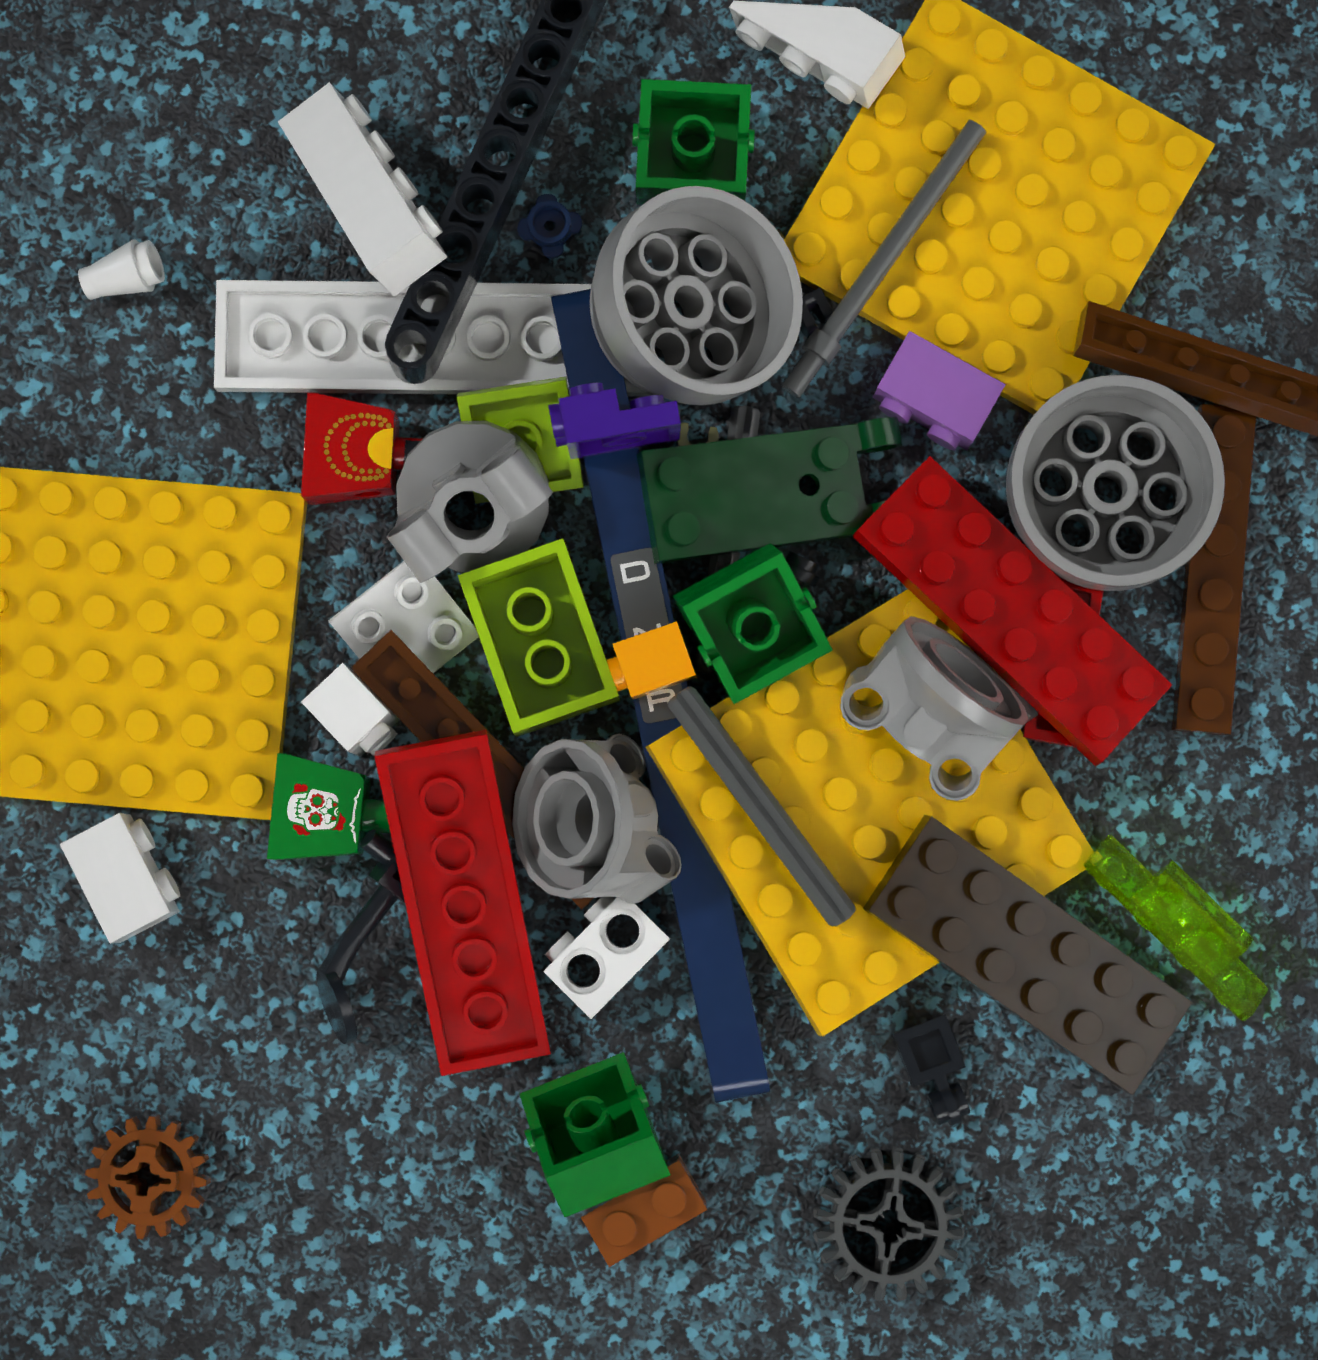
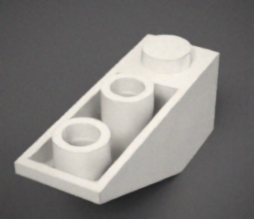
M733 1L729 6L737 28L735 32L744 43L758 51H761L765 46L780 55L779 59L786 68L800 77H806L809 73L823 81L824 88L833 97L845 104H851L854 100L869 109L905 58L901 34L856 7Z

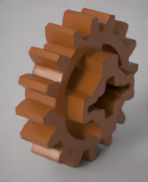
M153 1114L149 1116L146 1126L143 1128L141 1122L135 1116L126 1120L125 1128L127 1134H124L117 1127H113L105 1132L108 1141L111 1143L110 1147L100 1144L93 1147L91 1153L101 1160V1163L86 1169L85 1176L98 1179L99 1186L87 1193L88 1199H103L105 1205L97 1215L100 1220L112 1214L118 1217L115 1232L120 1234L133 1224L136 1225L137 1239H144L148 1236L151 1226H155L159 1236L163 1237L171 1233V1218L182 1227L191 1220L189 1212L185 1208L186 1206L191 1208L203 1206L205 1199L195 1191L196 1188L207 1186L211 1183L210 1176L198 1173V1166L208 1161L209 1156L208 1154L194 1155L191 1148L196 1144L199 1137L197 1134H193L182 1139L178 1135L181 1130V1121L175 1120L166 1129L161 1128L160 1115ZM140 1140L139 1145L136 1146L135 1157L132 1160L116 1162L119 1154L127 1145L133 1141ZM166 1145L177 1154L182 1166L176 1165L167 1155ZM148 1164H150V1172L152 1174L159 1175V1178H166V1180L159 1181L150 1186L149 1189H147L146 1179L130 1174L143 1169ZM115 1187H120L131 1200L130 1207L122 1201ZM181 1191L177 1201L169 1209L157 1213V1209L161 1205V1196L165 1192Z

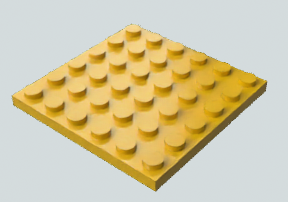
M924 0L902 38L905 58L870 108L867 109L862 106L784 241L796 264L800 282L814 290L821 288L825 296L840 303L968 120H973L980 124L986 130V134L858 315L902 340L911 331L1006 384L1000 396L1034 415L1051 397L1080 381L1090 363L1073 356L1081 312L1088 301L1120 311L1213 150L1215 143L961 0Z
M0 467V797L271 821L277 754H283L307 502L301 497V493Z
M908 589L827 637L833 649L831 652L736 704H733L731 699L727 697L710 708L855 905L856 911L838 926L828 925L682 725L645 747L817 1035L822 1037L940 963L863 909L924 815L932 816L1043 896L1099 862V859L1027 739L1023 737L1021 729L982 771L980 784L975 793L966 799L955 801L939 796L932 788L929 780L931 764L905 749L882 725L872 730H860L849 725L843 718L840 709L841 697L850 673L858 667L871 663L884 643L902 622L910 616L929 621L968 646ZM871 688L858 689L853 693L858 703L864 706L873 707L883 701L879 693ZM950 759L942 764V768L953 776L965 775L971 770L970 766L961 759Z

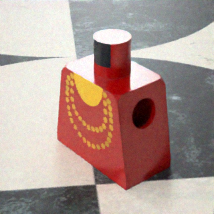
M307 392L301 497L310 505L395 495L397 470L403 469L409 452L423 438L399 437L400 419L393 410Z

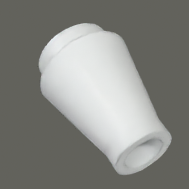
M133 239L90 266L79 269L78 277L84 294L89 300L104 296L151 292L154 290L155 284L164 282L165 272L160 255L154 244L150 240L139 243L136 239Z

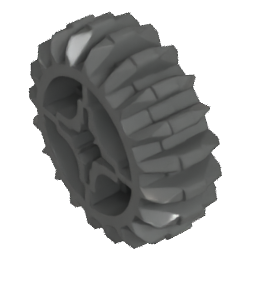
M878 1147L870 1148L871 1166L864 1168L862 1160L854 1153L849 1156L850 1164L856 1171L848 1178L843 1170L838 1167L831 1171L834 1179L841 1184L839 1190L836 1191L825 1185L820 1187V1196L832 1202L831 1208L822 1206L813 1208L814 1218L829 1222V1226L814 1230L813 1236L816 1242L833 1241L832 1245L820 1253V1257L823 1263H831L839 1258L842 1259L833 1272L835 1279L839 1282L845 1280L853 1271L856 1273L851 1287L854 1293L861 1294L870 1280L874 1282L873 1296L875 1300L882 1301L884 1299L887 1284H893L898 1300H905L907 1298V1290L904 1282L913 1280L917 1290L920 1293H925L928 1291V1286L921 1276L923 1273L930 1270L935 1278L939 1280L946 1276L943 1268L936 1262L938 1257L942 1256L949 1261L957 1260V1251L946 1245L945 1241L946 1239L960 1240L964 1238V1230L962 1228L948 1225V1220L958 1219L963 1216L964 1210L961 1205H944L943 1202L952 1198L957 1193V1190L952 1183L944 1184L938 1188L934 1187L944 1173L939 1166L935 1165L924 1175L920 1174L925 1163V1157L922 1154L915 1153L911 1157L908 1166H904V1152L901 1147H893L890 1163H883L881 1150ZM885 1178V1186H882L880 1197L875 1204L869 1207L846 1208L854 1194L863 1186L872 1181ZM903 1180L916 1185L924 1191L932 1208L933 1221L921 1219L919 1216L904 1211L903 1194L901 1192ZM892 1205L896 1218L906 1225H901L898 1231L893 1229L894 1234L886 1236L885 1243L883 1232L879 1226L870 1221H875L878 1215L884 1218L882 1212L890 1210ZM843 1226L855 1227L857 1231L869 1233L874 1237V1266L860 1260L849 1250L844 1240ZM923 1237L929 1238L924 1249L915 1258L905 1264L891 1267L892 1261H895L897 1249L903 1242L909 1239L922 1240Z

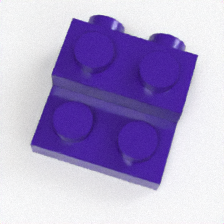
M588 383L570 388L569 397L559 398V403L548 405L556 446L567 445L570 459L680 440L681 422L677 401L664 403L663 395H651L633 399L629 402L631 409L620 411L616 388L604 390L603 383Z

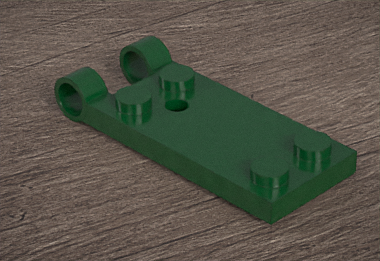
M885 417L858 424L639 452L636 456L654 564L753 551L769 543L775 547L853 537L854 533L885 502L865 504L857 454L882 452L902 446L898 418ZM802 476H809L816 482L817 489L814 495L807 496L800 491L799 480Z

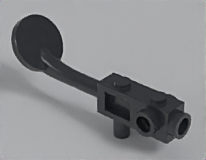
M375 829L365 835L360 847L379 861L368 876L380 886L336 941L317 971V985L325 1013L334 1033L343 1044L357 1039L356 1021L351 1003L343 986V980L361 945L397 899L405 904L393 844Z

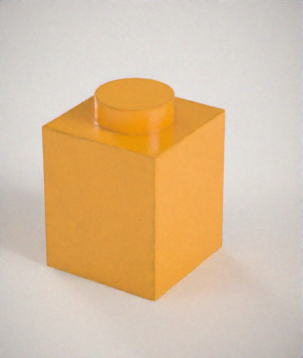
M677 621L613 643L616 657L607 659L617 691L628 688L632 699L696 678Z

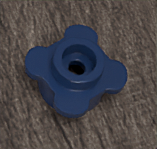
M543 194L537 198L536 205L530 210L528 218H523L519 221L517 229L521 239L525 241L532 240L542 248L545 257L554 259L563 254V245L569 237L581 231L582 219L578 213L568 212L564 205L557 202V198L554 195ZM547 222L555 224V228L552 231L545 229Z

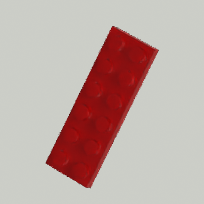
M931 456L909 476L853 535L870 554L979 657L989 664L1002 679L1095 767L1109 756L1173 685Z
M487 729L375 751V762L441 1076L550 1055V1045Z

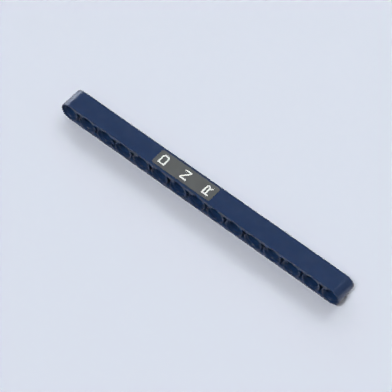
M591 289L552 296L551 301L569 388L588 383H603L604 390L616 388L620 411L630 409L624 376L609 362L595 336L590 315ZM638 447L584 457L621 641L674 622L662 563L654 564L636 456L639 453ZM685 681L633 699L652 795L656 801L660 834L674 845L681 859V872L670 883L715 1102L719 1103L770 1092V1086L729 886L645 748L681 726L669 709L668 702L680 691L687 688V682Z

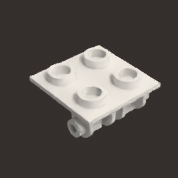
M404 561L328 620L359 659L392 630L432 673L436 672L479 637L475 626L434 576L420 583Z

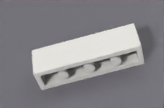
M329 82L280 119L278 123L369 273L395 297L447 258V255L436 239L443 231L424 205L416 208L412 199L419 194L417 189L401 168L398 167L393 171L388 162L395 158V155L376 130L369 133L365 127L372 119L360 101L353 94L345 99Z

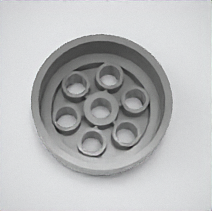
M685 186L665 191L651 198L625 216L613 228L606 238L596 262L590 290V315L595 336L602 351L612 366L630 383L647 393L663 395V398L677 401L678 403L688 405L721 403L764 383L777 373L790 356L796 344L802 321L803 298L800 277L792 254L784 239L770 221L756 208L741 198L723 190L702 186ZM644 253L651 258L654 269L647 264ZM693 254L700 260L702 269L696 264ZM626 300L633 306L635 316L629 313ZM674 300L681 305L684 316L677 311ZM723 301L728 304L731 315L726 311ZM655 346L662 351L665 363L657 357ZM704 346L711 352L713 362L706 356Z
M1126 375L1089 378L1077 382L1051 397L1033 415L1020 433L1009 459L1006 476V495L1009 513L1024 545L1058 577L1085 588L1102 591H1122L1140 588L1166 577L1189 561L1205 544L1217 523L1222 508L1225 488L1224 465L1221 452L1210 427L1200 413L1173 390L1157 382ZM1086 428L1092 431L1098 440L1097 451L1093 453L1080 451L1074 445L1072 439L1073 430ZM1140 435L1149 441L1152 448L1150 459L1140 460L1131 455L1127 447L1129 436ZM1044 471L1059 473L1066 484L1064 495L1051 496L1045 493L1040 486V474ZM1098 478L1113 480L1119 488L1118 502L1106 503L1100 500L1094 490L1095 480ZM1151 485H1163L1171 491L1173 495L1171 510H1160L1151 503L1149 498ZM1074 520L1084 526L1087 532V541L1084 546L1074 547L1063 539L1061 527L1064 521ZM1128 527L1138 533L1141 539V548L1137 554H1129L1120 549L1116 541V533L1119 528Z

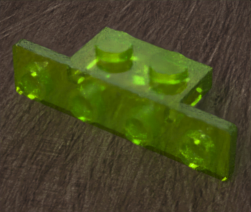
M1108 835L1084 863L1085 869L1102 888L1108 890L1135 917L1142 927L1149 930L1175 956L1176 960L1183 967L1190 970L1215 995L1216 999L1223 1006L1228 1008L1241 1021H1246L1250 1018L1268 991L1267 986L1238 958L1247 951L1254 939L1173 860L1153 875L1114 836Z

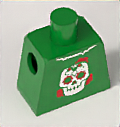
M278 753L267 859L293 860L363 854L364 849L360 847V844L366 832L375 829L379 833L391 834L384 800L369 799L371 777L300 757Z

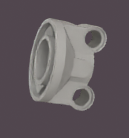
M456 421L429 432L409 452L396 484L398 518L395 527L386 537L420 583L433 578L446 568L458 572H468L527 551L539 538L549 513V497L553 491L549 487V480L537 453L514 431L488 421ZM475 491L484 495L490 501L494 509V520L487 527L480 530H464L449 520L445 512L447 502L460 492Z
M912 616L902 622L884 643L871 663L858 667L850 673L844 686L840 704L843 718L849 725L860 730H872L882 725L905 749L918 758L930 763L929 780L932 788L939 796L955 801L966 799L975 793L980 784L982 771L1029 720L1025 707L1015 692L989 664L947 631L927 620ZM871 688L879 693L883 701L873 707L864 706L858 703L853 693L858 689ZM950 759H961L970 766L971 770L965 775L953 776L942 768V764Z
M622 734L612 735L606 741L561 739L542 747L525 766L514 796L513 832L517 854L530 879L547 894L568 899L619 897L628 903L635 904L643 901L680 874L682 864L676 848L668 839L658 835L657 832L658 812L656 801L650 790L639 781V778L645 772L646 761L641 748L634 740Z

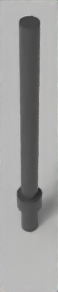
M968 120L822 329L813 330L802 346L805 353L781 385L789 394L800 398L822 365L829 366L842 348L839 344L841 338L986 134V130L980 124L973 120Z

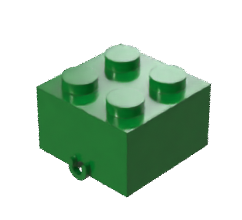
M641 79L639 123H633L632 147H638L636 204L642 205L665 191L685 186L711 187L733 194L745 201L748 153L754 152L755 129H749L751 84Z
M771 543L673 596L699 645L697 649L703 657L706 666L711 667L722 690L731 699L733 704L833 650L812 611L817 606L806 587L800 588L783 553Z
M624 1052L519 1093L530 1127L524 1130L528 1144L533 1153H538L545 1179L564 1217L671 1175L647 1107H650L645 1096L642 1084H637Z

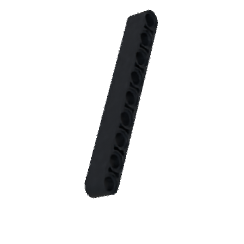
M541 0L438 223L443 232L436 239L445 254L448 250L459 246L467 248L471 251L468 259L456 264L444 259L409 286L386 336L385 349L388 360L395 375L403 382L410 384L424 383L431 379L438 370L606 0ZM566 10L574 11L580 15L576 20L567 23L560 22L554 18L558 13ZM543 57H550L558 61L555 67L548 70H540L532 66L536 60ZM521 104L532 105L537 109L534 114L526 118L515 117L510 113L513 108ZM496 152H510L515 156L511 163L504 166H496L488 162L489 158ZM476 199H486L493 203L492 208L484 214H471L466 210L469 203ZM432 295H442L449 299L447 306L439 312L431 313L421 308L424 300ZM417 343L427 348L423 357L417 361L407 362L398 358L400 351L408 344Z

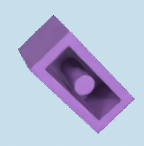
M909 331L880 381L873 398L881 402L879 409L887 416L897 417L898 422L907 424L912 419L928 428L927 436L940 446L953 451L956 450L957 446L968 450L1006 384Z

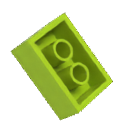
M563 538L457 575L509 724L516 737L620 701Z

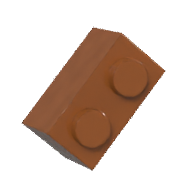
M679 1153L666 1160L670 1176L582 1211L581 1219L608 1267L707 1210L706 1200Z

